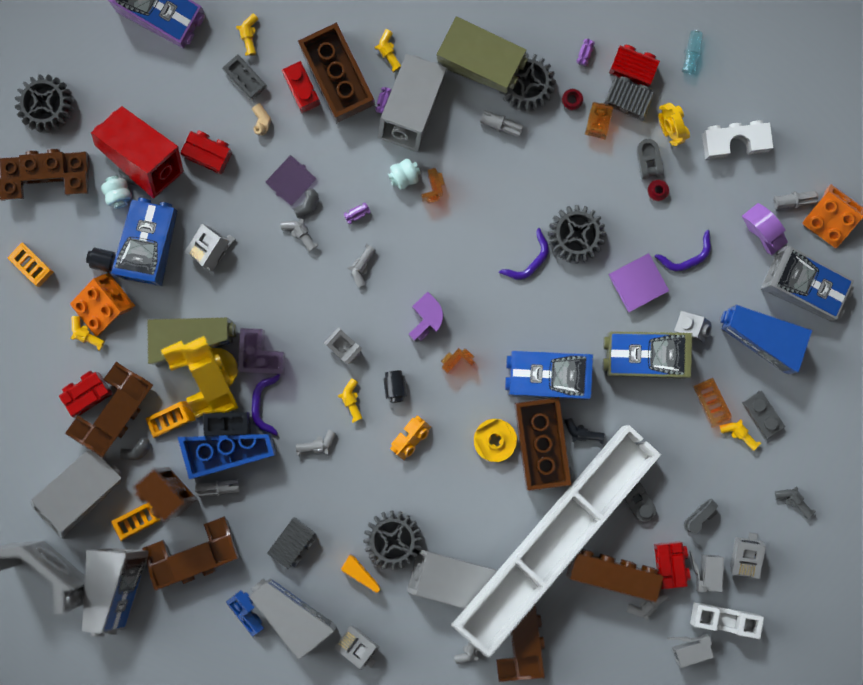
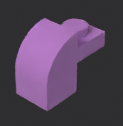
M757 203L742 215L749 231L760 238L766 252L770 255H773L788 243L783 233L786 231L778 218L763 205Z
M427 292L412 306V309L423 319L409 333L414 342L417 339L422 341L430 333L429 327L437 333L442 324V308L437 300Z

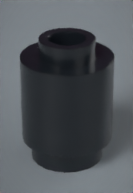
M94 247L92 251H88L86 263L89 264L91 269L111 273L116 253Z
M401 370L385 372L383 381L386 399H390L391 403L403 402V398L407 397L405 376L402 375Z

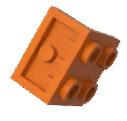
M830 184L825 190L822 199L807 215L802 224L831 246L837 248L863 218V207Z
M110 273L93 278L70 303L95 336H99L118 316L131 311L136 306Z

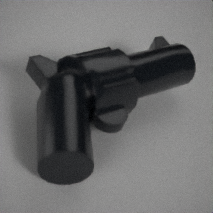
M572 418L564 421L569 433L572 435V442L576 440L586 441L588 439L599 441L600 444L604 443L605 433L588 431L583 425H579L576 428Z

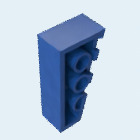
M271 434L178 437L189 479L199 478L277 455Z

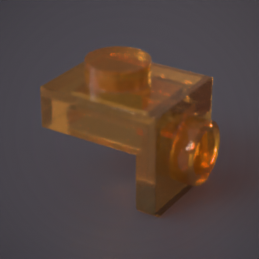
M597 102L592 103L585 135L606 140L613 106Z
M436 168L427 170L432 191L421 194L422 202L433 203L439 201L440 197L443 196L441 186L445 184L442 173H437Z
M458 348L453 355L449 352L441 360L443 363L441 369L448 374L461 358L472 367L475 363L472 360L474 356L467 349L464 348L462 351Z

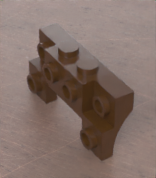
M49 149L47 153L26 151V155H19V157L0 158L1 201L24 199V183L38 184L64 181L65 195L89 194V154L87 152L63 153L60 152V149Z
M115 362L103 379L116 388L117 391L93 425L77 415L65 432L67 436L103 458L117 436L119 438L123 437L128 429L125 426L130 418L134 420L141 411L138 406L153 386L152 383L118 362Z
M225 516L204 524L209 541L170 556L164 540L142 548V550L149 551L146 562L154 590L181 580L183 584L195 580L194 575L203 573V576L216 572L215 567L239 558Z
M536 604L532 606L510 632L513 657L496 659L499 682L545 678L541 650H545L543 636H539V628L542 627L541 615L536 612Z

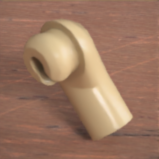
M258 103L252 108V111L258 118L253 130L255 134L262 136L269 131L271 118L263 106Z

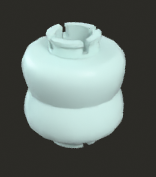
M405 159L390 167L391 173L388 174V177L392 181L393 187L397 185L399 189H405L419 181L418 175L421 172L419 167L417 168L416 162L412 163L410 159Z
M111 176L105 179L106 183L101 186V190L105 195L106 204L108 206H115V209L128 205L127 202L131 200L132 195L128 189L127 180L119 178V176Z

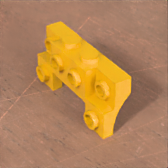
M204 336L186 345L180 341L161 350L171 371L183 366H189L200 389V392L186 398L195 418L209 413H228L239 408L228 386V383H231L226 370L221 371L220 367H223V363L218 354L214 356Z

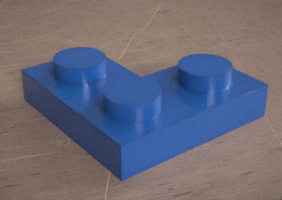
M240 590L226 601L227 605L251 636L256 635L263 629L259 616L251 612L255 607L248 593H243Z

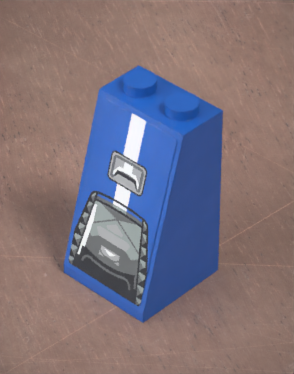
M138 198V201L131 200L111 274L121 279L162 286L178 212L175 208H172L173 204L160 202L159 205L152 204L151 200L146 198Z
M739 305L728 308L727 311L724 310L720 323H723L722 330L786 374L799 372L812 330Z
M512 351L511 356H507L506 368L510 369V377L505 379V390H509V395L591 399L593 354Z

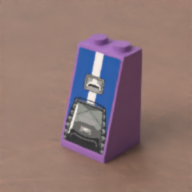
M108 0L118 14L183 49L186 44L189 45L191 43L196 26H200L205 17L203 8L192 0Z

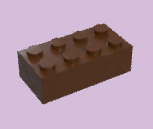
M337 22L298 40L299 47L336 123L375 105L372 93Z
M559 398L515 403L514 408L526 490L571 485Z
M170 467L154 468L134 486L137 491L135 493L137 498L142 503L147 502L151 506L150 512L158 520L166 521L179 517L198 500Z
M583 548L569 563L566 576L571 580L657 602L663 576L658 574V570L654 567L642 565V568H638L634 562L621 559L620 563L615 562L616 558L601 553L599 557L593 556L594 552Z

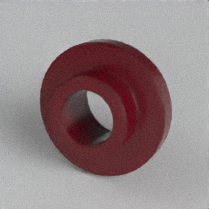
M568 89L562 96V104L568 110H577L583 103V95L577 89ZM574 97L576 102L570 103L568 98Z
M654 180L648 186V195L654 201H662L669 194V186L663 180ZM655 187H661L662 193H656Z

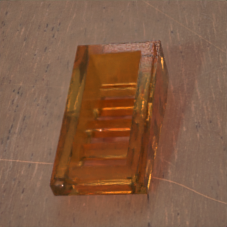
M714 378L693 386L711 428L731 420L732 415ZM709 387H712L713 389L712 391H709L705 394L701 393L702 390L707 389ZM713 395L716 396V398L713 400H710L708 402L705 401L706 398H709ZM717 403H719L720 405L719 407L714 408L712 410L709 409L710 406H713ZM723 411V415L713 418L712 415Z

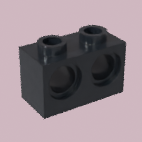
M250 412L203 414L204 436L251 434Z

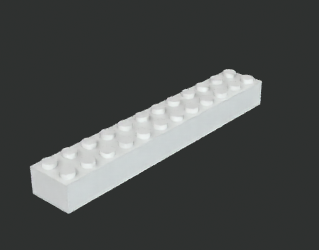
M630 425L622 426L452 623V626L485 656L490 657L661 456L647 441L641 442L643 437Z

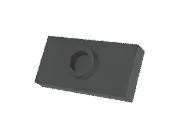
M239 54L222 68L251 101L267 88V85Z

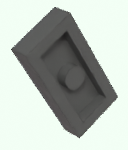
M762 390L742 402L766 439L786 427Z

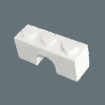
M763 120L752 121L750 125L742 126V123H733L728 128H721L720 125L710 126L702 134L705 160L727 157L731 153L730 141L733 139H739L745 143L747 155L765 153L773 149L770 123H763Z
M694 602L690 624L694 627L715 631L723 630L741 636L760 639L764 617L755 613Z

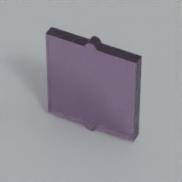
M290 155L265 183L276 192L277 197H282L292 206L314 183L316 178L306 169L304 164L301 165Z

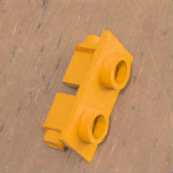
M417 415L404 428L409 433L406 437L400 432L391 443L392 447L390 449L405 460L414 453L416 445L427 437L431 426Z

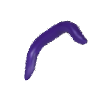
M540 228L537 229L536 235L541 251L534 261L522 272L502 269L499 271L500 274L516 280L530 277L547 258L549 248Z
M707 230L704 233L703 250L695 257L680 264L672 263L665 256L659 254L655 255V258L667 269L675 272L694 267L703 262L710 254V231Z
M280 374L261 380L256 385L252 396L251 412L255 425L259 429L275 436L278 435L277 430L263 422L260 417L262 390L269 385L275 384L280 379Z

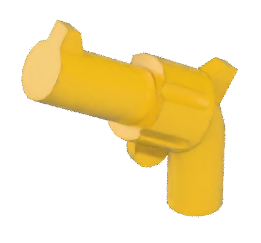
M255 14L249 16L242 25L236 26V29L240 32L241 39L245 42L247 50L245 56L256 54L252 39L256 30L251 27L259 20Z
M386 29L379 41V45L374 48L379 50L383 58H387L393 67L391 70L393 73L401 68V64L393 54L394 44L388 43L393 33Z
M72 316L73 335L70 339H77L83 343L88 342L97 346V350L100 351L105 341L90 334L87 326L83 325L81 327L80 316Z
M351 378L343 393L337 396L342 399L345 407L348 406L353 417L352 423L362 419V415L356 405L358 394L352 393L358 382Z
M741 419L737 423L719 425L721 434L732 432L733 438L742 439L752 451L761 444L760 441L756 442L748 434L749 430L742 424Z

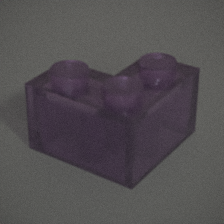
M240 328L238 372L285 375L286 353L264 351L265 331L263 329Z

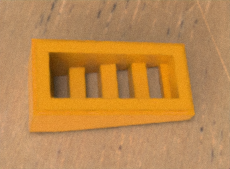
M23 242L8 256V259L37 287H40L54 273ZM24 250L26 253L17 261L15 258ZM30 256V261L23 267L21 264ZM34 262L38 263L30 272L27 270ZM40 267H42L43 270L36 277H34L33 275L36 273V271Z
M187 400L178 402L145 418L153 438L196 420ZM173 411H174V413H175V416H176L178 422H176L175 419H174V417H173V414H172ZM164 415H166L170 426H167ZM158 418L162 430H159L155 419Z
M148 503L111 521L120 542L161 521L150 512L152 508ZM143 510H148L152 520L148 521ZM136 514H140L144 522L143 525H140L135 516ZM130 517L136 526L133 530L127 520ZM121 522L124 523V525H125V527H126V529H127V531H128V532L125 533V534H124V532H123V530H122V528H121V526H120V524H119V523H121Z
M350 554L341 568L342 571L378 593L381 587L355 556Z

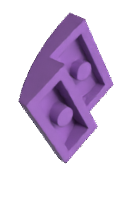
M649 253L608 274L628 312L669 291Z

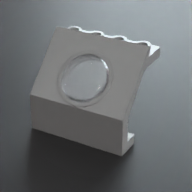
M45 541L10 543L0 546V571L21 565L22 558L52 583L54 588L55 614H65L84 605L85 575Z

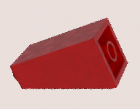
M123 106L112 112L104 122L97 125L91 132L94 145L153 199L184 172L178 146Z

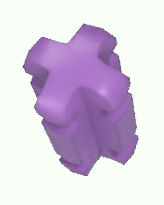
M584 39V44H582L578 55L579 58H577V63L583 66L588 64L587 60L590 59L595 42L590 39Z
M387 87L381 88L382 93L379 94L377 101L378 107H375L376 112L381 114L392 89Z
M365 202L362 203V206L358 205L349 210V213H344V217L349 224H352L351 221L353 220L357 221L365 217L366 213H371Z

